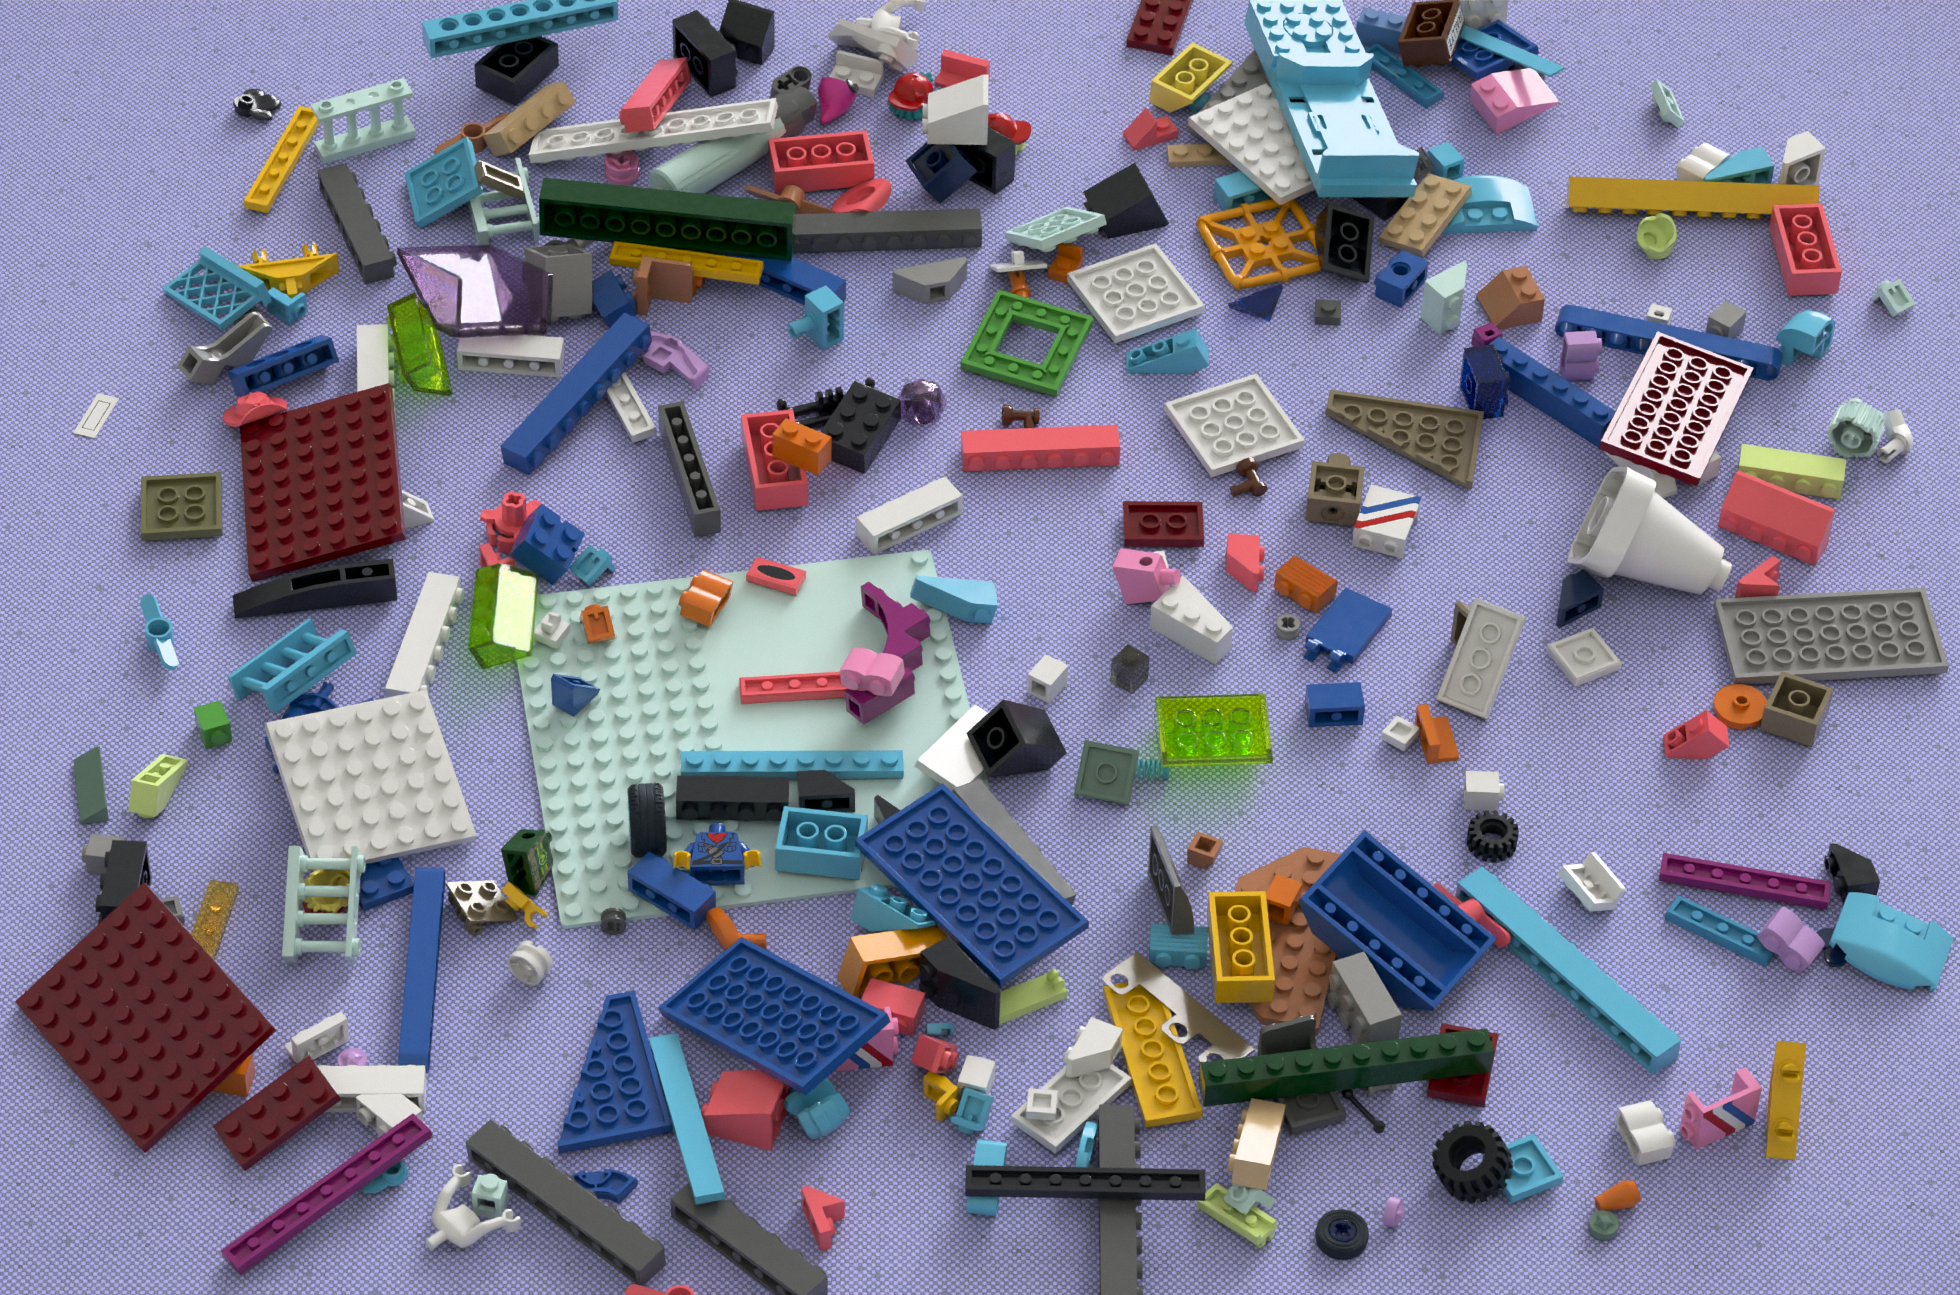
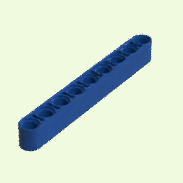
M1575 305L1563 306L1560 309L1555 325V332L1562 338L1565 332L1596 331L1597 338L1602 340V346L1642 355L1646 354L1656 333L1660 332L1753 367L1751 377L1767 381L1775 380L1778 377L1783 360L1782 352L1772 346Z
M416 868L399 1042L398 1066H425L426 1073H429L445 894L444 868Z

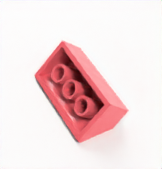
M1738 470L1722 505L1718 527L1815 566L1828 546L1835 509Z

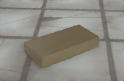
M480 160L474 166L478 183L517 199H520L525 194L520 176Z

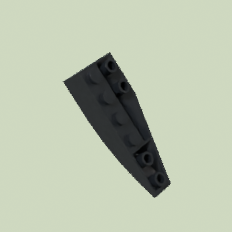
M393 559L337 564L285 576L232 595L235 618L397 601Z

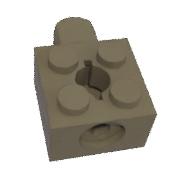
M1342 453L1329 455L1326 462L1312 461L1305 520L1355 526L1360 513L1365 467L1351 465L1349 456Z

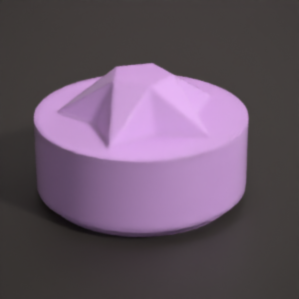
M358 1048L345 1049L338 1056V1066H368L367 1056L364 1051Z
M1391 1197L1388 1199L1385 1207L1383 1223L1385 1226L1396 1228L1398 1223L1405 1217V1209L1403 1208V1199Z

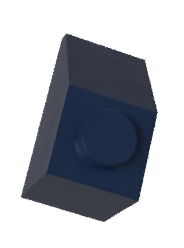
M1584 569L1575 574H1570L1563 579L1556 626L1559 628L1601 607L1604 588Z

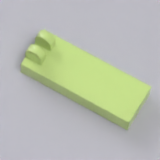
M1052 969L1047 974L1001 991L999 1025L1066 999L1067 989L1065 988L1064 980L1062 977H1059L1058 971Z
M1218 1183L1206 1191L1205 1201H1197L1198 1209L1253 1242L1258 1248H1262L1266 1241H1270L1274 1237V1231L1277 1229L1276 1219L1255 1206H1252L1246 1215L1224 1201V1197L1229 1190Z

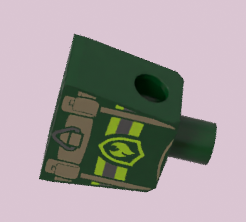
M521 829L501 848L508 882L517 886L526 895L536 896L553 866L550 848L552 835L544 829Z

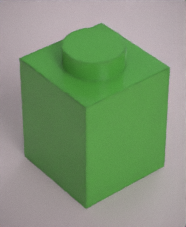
M220 700L194 707L196 727L206 749L232 742L230 722Z

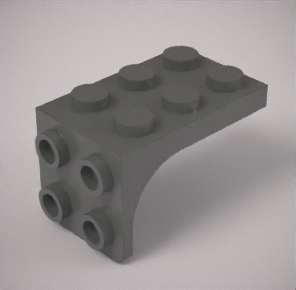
M1299 1016L1293 1020L1270 1024L1262 1028L1259 1034L1257 1056L1317 1049L1315 1039L1316 1020L1314 1016ZM1336 1091L1274 1098L1275 1103L1286 1104L1284 1121L1291 1135L1346 1120L1347 1113Z

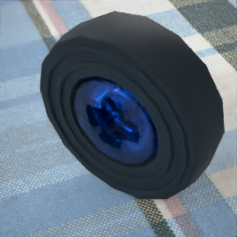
M1338 1209L1325 1213L1319 1219L1315 1230L1317 1246L1325 1255L1337 1260H1350L1359 1256L1366 1249L1369 1231L1367 1223L1360 1215L1353 1211ZM1337 1232H1341V1237L1337 1236Z

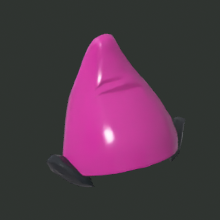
M832 77L821 78L818 84L821 111L819 120L821 124L832 122L850 109L859 90V86L856 83L853 84L849 79H846L845 82Z

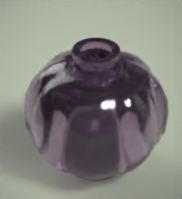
M916 379L904 385L898 396V399H901L902 417L912 424L935 422L941 417L946 407L945 395L941 387L934 381Z

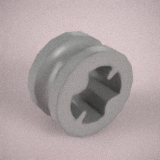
M1292 614L1279 616L1276 621V635L1282 640L1290 641L1296 639L1300 632V620Z

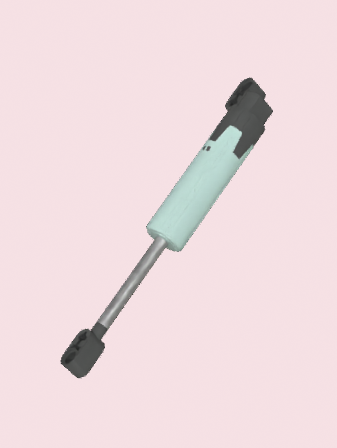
M796 66L773 80L769 99L776 98L778 105L773 131L762 135L754 133L739 138L724 137L716 141H699L651 170L649 174L650 188L705 194L768 155V139L797 137L802 134L805 125L814 120L817 101L809 91L812 78L811 71L804 66ZM571 238L566 242L552 240L543 246L573 244L584 249L595 241ZM526 266L524 276L526 281L530 283Z

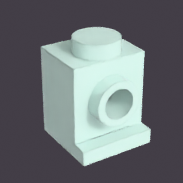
M495 1174L478 1175L471 1193L473 1212L477 1216L490 1219L502 1216L511 1198L510 1194H508L507 1180H502ZM484 1201H494L495 1207L483 1205Z

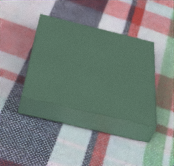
M1085 740L1074 795L1129 806L1140 751Z

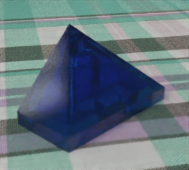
M1282 285L1271 286L1228 303V306L1231 309L1270 321L1282 293Z

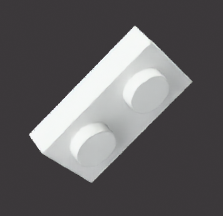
M1595 852L1589 853L1583 864L1563 865L1558 872L1567 888L1574 892L1583 907L1590 912L1613 910L1625 892L1623 884Z

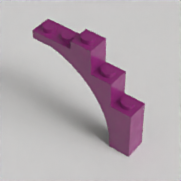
M870 582L861 586L862 606L881 621L888 636L883 653L892 654L903 659L905 674L892 696H877L868 690L847 689L845 691L847 712L864 725L915 694V676L912 671L923 665V648L920 642L930 637V617L926 611L919 609L913 603L903 608L899 602H895L881 588H877Z

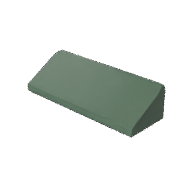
M99 746L73 759L80 824L109 821Z

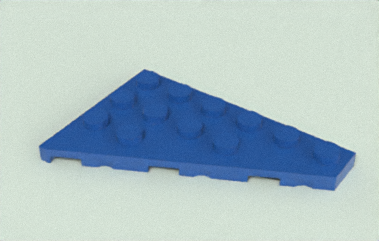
M635 990L607 995L605 998L603 1011L599 1016L598 1026L594 1038L591 1040L578 1086L574 1090L569 1105V1113L564 1120V1128L560 1140L557 1141L559 1154L672 1132V1123Z

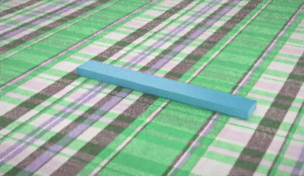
M673 1033L650 1037V1048L695 1205L724 1200V1188L678 1034Z

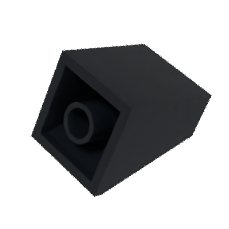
M1136 163L1129 165L1083 191L1087 199L1083 204L1087 211L1105 215L1107 224L1099 227L1098 232L1104 231L1108 239L1169 225Z
M1004 699L966 733L988 777L1049 770L1067 753L1045 710Z

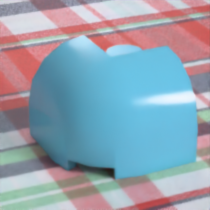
M1812 310L1799 312L1790 318L1775 339L1782 342L1780 351H1783L1782 363L1790 366L1801 352L1820 360L1832 344L1835 320L1831 319L1827 314Z

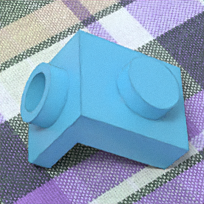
M968 1087L964 1088L956 1116H952L950 1122L958 1125L957 1130L973 1135L974 1131H983L994 1096Z

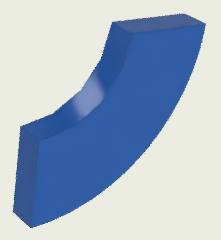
M612 1169L588 1173L581 1171L571 1175L578 1185L585 1190L587 1188L592 1190L598 1199H609L618 1204L638 1186L637 1178Z

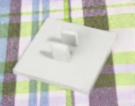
M1011 251L1012 262L990 264V269L996 272L1048 268L1047 263L1041 260L1024 261V252Z

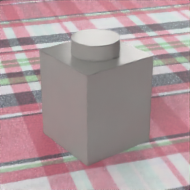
M1725 300L1708 316L1706 333L1734 339L1744 329L1746 311Z
M91 834L88 845L84 844L82 849V861L86 862L87 873L98 875L106 873L107 868L104 865L106 851L111 850L112 840L125 841V837Z

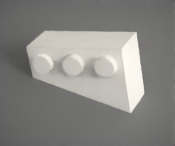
M1183 575L1178 585H1172L1151 605L1150 628L1216 665L1231 650L1233 627Z

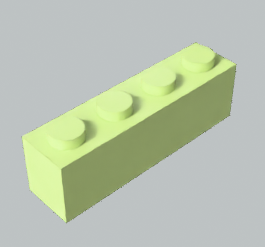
M1742 444L1737 471L1739 470L1793 493L1840 499L1844 484L1846 459Z

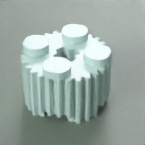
M1851 398L1848 403L1845 402L1843 405H1840L1826 431L1828 438H1830L1829 442H1832V446H1834V453H1839L1838 456H1843L1844 459L1853 456L1856 458L1859 456L1862 458L1866 456L1871 457L1884 433L1886 420L1884 414L1877 411L1876 408L1873 409L1872 405L1867 406V403L1863 404L1859 398Z

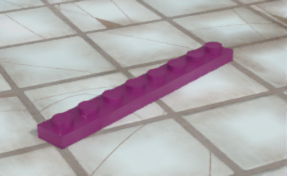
M412 1113L221 1250L222 1257L239 1275L243 1274L433 1137L431 1130Z

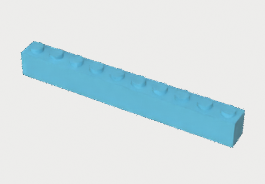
M1482 866L1457 882L1455 897L1462 902L1469 898L1477 900L1482 905L1486 915L1509 932L1511 940L1507 947L1652 1075L1678 1058L1681 1039L1678 1035L1662 1024L1655 1014L1647 1011L1639 1004L1633 995L1623 990L1612 977L1607 976L1599 969L1594 961L1583 955L1573 943L1568 942L1560 935L1554 926L1544 921L1533 908L1528 907L1520 900L1515 892L1505 887L1494 874L1489 873Z

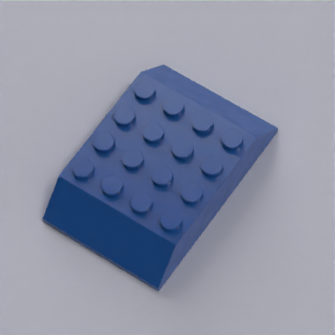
M1365 830L1299 899V904L1312 934L1341 958L1365 952L1391 998L1402 1007L1433 1011L1497 939Z

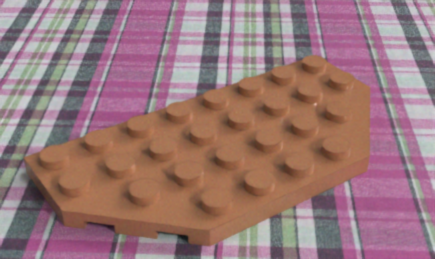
M1303 847L1239 877L1235 892H1267L1277 874L1303 883L1302 897L1341 854ZM1299 904L1288 925L1269 919L1275 976L1273 1002L1244 1003V1005H1249L1255 1013L1254 1017L1261 1025L1278 1024L1293 1020L1299 1016L1313 1015L1316 1020L1315 1035H1318L1330 986L1329 975L1332 973V963L1336 961L1337 953L1312 934Z

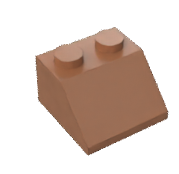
M1527 266L1501 271L1476 295L1489 322H1492L1499 330L1542 321L1545 298Z

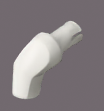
M1901 409L1883 413L1886 418L1884 425L1889 442L1877 451V456L1885 453L1879 458L1883 463L1891 462L1899 454H1907L1913 447V437L1905 423Z

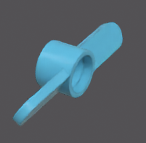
M146 594L141 599L140 606L146 620L145 634L147 646L150 650L158 652L160 661L166 669L175 670L179 662L173 648L172 624L169 620L163 618L156 597L152 594Z

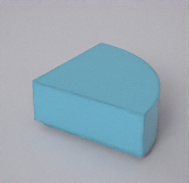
M954 1023L926 1024L927 1035H951L955 1033Z

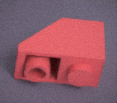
M1228 534L1226 572L1251 592H1257L1258 581L1263 582L1264 566L1259 565V562H1264L1265 546H1260V535Z
M1707 710L1663 735L1665 756L1668 758L1709 759L1729 747L1727 726Z
M919 1034L911 1063L935 1073H950L951 1069H955L959 1060L958 1045L929 1035Z

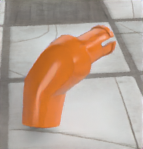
M720 907L712 908L707 912L706 921L724 950H727L741 937L766 949V933L740 934V931H737L730 917Z

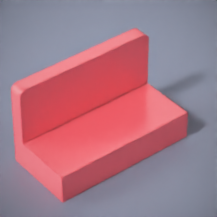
M944 49L941 54V70L935 79V86L946 88L981 75H988L989 81L990 61Z

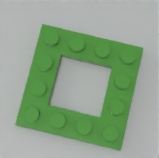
M998 290L961 361V369L1057 397L1094 324V317ZM1013 321L1057 334L1042 365L997 352Z

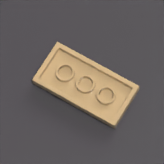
M1427 173L1417 186L1414 197L1407 199L1380 234L1379 243L1424 257L1472 194L1471 186Z

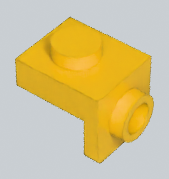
M929 1071L923 1077V1095L936 1103L935 1119L942 1122L947 1116L953 1115L959 1106L958 1087L952 1084L947 1077Z

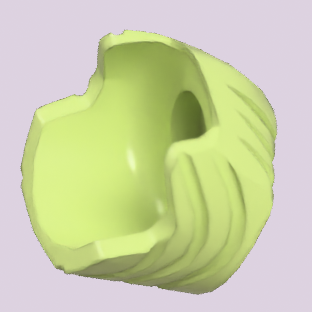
M1663 213L1642 219L1636 236V242L1639 247L1652 260L1668 257L1677 239V231L1673 219Z

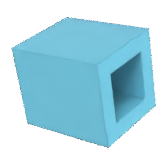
M1448 141L1428 149L1426 169L1436 176L1450 180L1463 177L1465 158Z

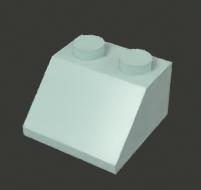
M1465 261L1425 281L1421 319L1439 335L1453 330L1460 325L1467 263Z

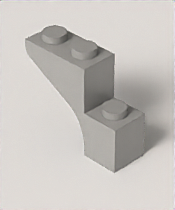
M251 312L215 342L199 347L189 345L177 367L190 381L213 386L225 365L239 367L253 361L271 331L272 326L259 312Z

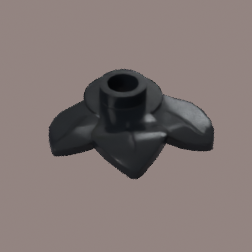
M261 89L246 90L243 95L235 97L233 101L234 110L238 115L244 117L252 116L259 120H272L270 111L282 105L278 98L265 94Z

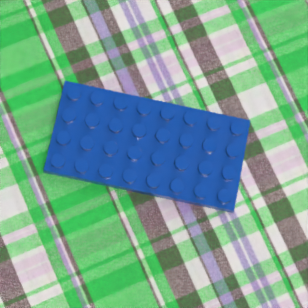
M943 783L855 839V847L919 909L926 911L927 916L935 921V924L1000 987L1089 928V921Z
M743 937L738 939L658 1007L663 1017L804 1095L815 1089L817 1085L837 1070L840 1065L891 1022L886 1012Z

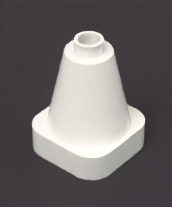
M1613 467L1602 481L1577 532L1568 554V563L1582 570L1584 569L1586 572L1597 577L1609 578L1614 574L1701 595L1707 588L1718 592L1727 580L1732 563L1722 559L1724 554L1723 546L1655 492L1656 481L1628 467Z

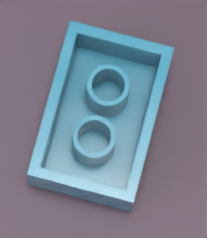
M784 806L775 847L776 871L860 880L864 855L855 847V839L868 831V815Z

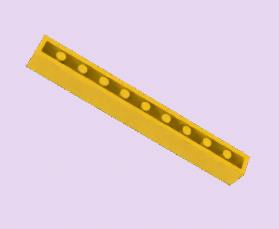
M1571 176L1567 178L1566 207H1572V212H1587V208H1597V213H1612V209H1622V214H1637V209L1647 210V215H1657L1662 213V210L1672 211V216H1687V211L1697 212V217H1712V212H1721V217L1736 218L1737 213H1746V218L1761 219V214L1772 213L1773 205L1819 204V186Z

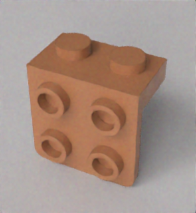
M643 256L639 270L635 269L633 275V285H637L633 295L637 303V314H648L652 298L691 303L693 299V265L688 262Z

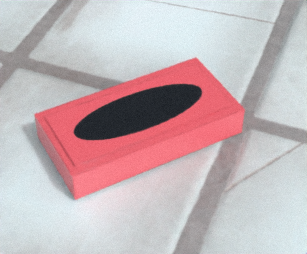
M756 557L746 574V581L795 596L806 579V571L760 557Z

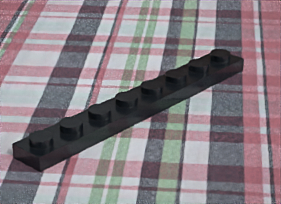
M966 1165L965 1196L1205 1201L1206 1176L1205 1170Z

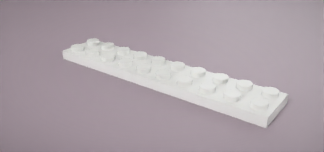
M776 98L668 112L655 130L626 133L625 126L621 124L620 119L543 129L534 135L529 158L531 163L539 162L546 164L553 160L563 159L569 161L576 157H596L605 153L619 154L628 150L642 151L657 146L665 148L672 144H693L696 141L702 140L716 141L724 137L739 138L754 133L762 135L773 131L778 105Z

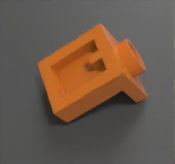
M1062 242L1058 244V254L1048 269L1047 278L1069 284L1067 273L1082 268L1083 248L1070 243Z
M595 604L587 606L581 611L579 620L580 624H583L588 644L615 639L608 606L600 607V605Z

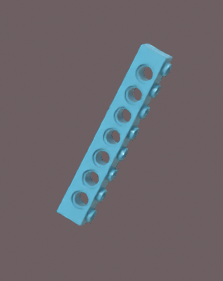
M526 0L422 22L423 43L432 59L617 21L618 0Z

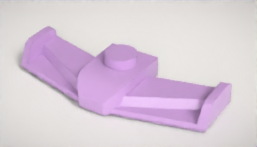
M650 330L652 342L650 347L643 351L646 353L643 355V363L663 374L673 367L691 383L694 389L699 387L707 379L710 367L686 347L680 339L672 335L669 336Z

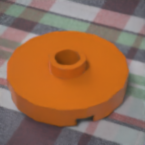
M1731 684L1722 687L1716 693L1713 702V712L1715 711L1716 718L1729 728L1736 730H1746V727L1751 726L1756 728L1761 725L1767 699L1762 692L1752 686Z

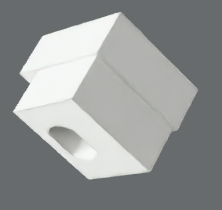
M1652 303L1646 320L1670 325L1672 308Z

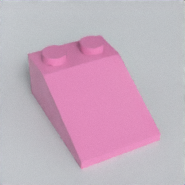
M1530 68L1492 73L1471 84L1470 102L1496 135L1559 104L1558 99L1537 72Z

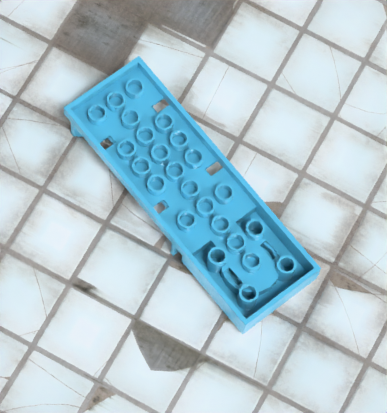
M1249 0L1244 23L1318 197H1414L1417 187L1414 174L1419 153L1398 144L1369 80L1374 55L1373 53H1365L1342 0ZM1289 99H1304L1305 102H1290Z

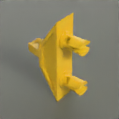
M312 243V251H309L307 244L303 245L302 253L304 257L268 262L267 251L262 249L261 258L258 257L256 250L251 253L253 264L237 265L263 281L268 291L274 287L280 292L287 294L291 299L301 292H308L339 272L338 253L319 255L318 246L315 243Z
M1776 1042L1767 1105V1158L1796 1160L1806 1043Z

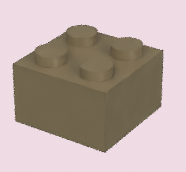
M1781 671L1764 707L1760 730L1813 747L1829 712L1834 688Z

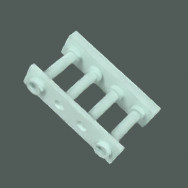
M404 78L310 104L319 123L323 122L324 139L314 142L315 151L323 164L416 138L415 128L407 115L404 116L403 99L413 97V92ZM393 102L394 119L381 122L379 106ZM370 109L371 126L357 129L356 113ZM346 116L348 132L334 136L333 119Z
M515 158L516 171L510 173L520 176L525 193L522 196L523 204L493 209L482 207L486 202L515 198L500 191L485 192L467 202L479 251L489 250V239H493V236L531 230L534 243L539 242V216L536 217L527 182H529L527 167H522L520 158ZM526 214L528 221L494 226H491V223L486 224V222H489V219Z
M289 846L282 957L286 964H298V955H303V952H345L349 965H355L356 955H360L361 940L357 938L360 873H365L366 867L365 856H361L357 846L351 847V858H308V855L304 854L301 846ZM308 870H350L349 886H307L306 883H303V874L308 872ZM307 897H349L348 913H305L304 910H301L302 900H306ZM305 925H347L346 941H303V938H300V927H305Z

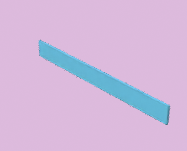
M1467 25L1463 27L1460 39L1534 71L1552 77L1565 70V67Z

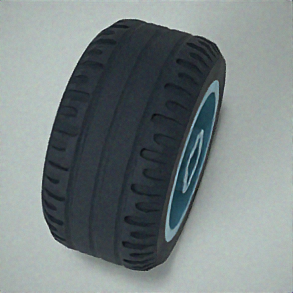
M659 783L632 784L627 789L631 854L636 858H641L650 851L656 856L661 857L667 852L663 786Z

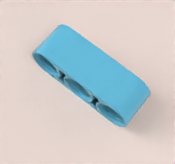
M978 1139L973 1165L1005 1166L1007 1143ZM968 1196L966 1213L997 1216L1000 1197Z

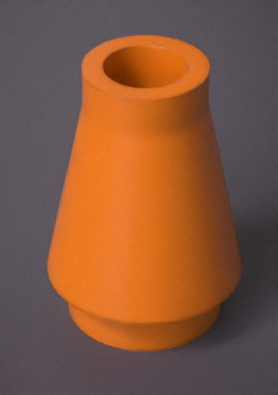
M1624 1179L1602 1194L1595 1196L1594 1201L1598 1211H1613L1633 1208L1636 1203L1641 1202V1197L1635 1182Z

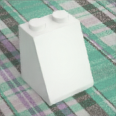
M981 75L928 93V104H923L922 134H927V144L987 145L988 75Z

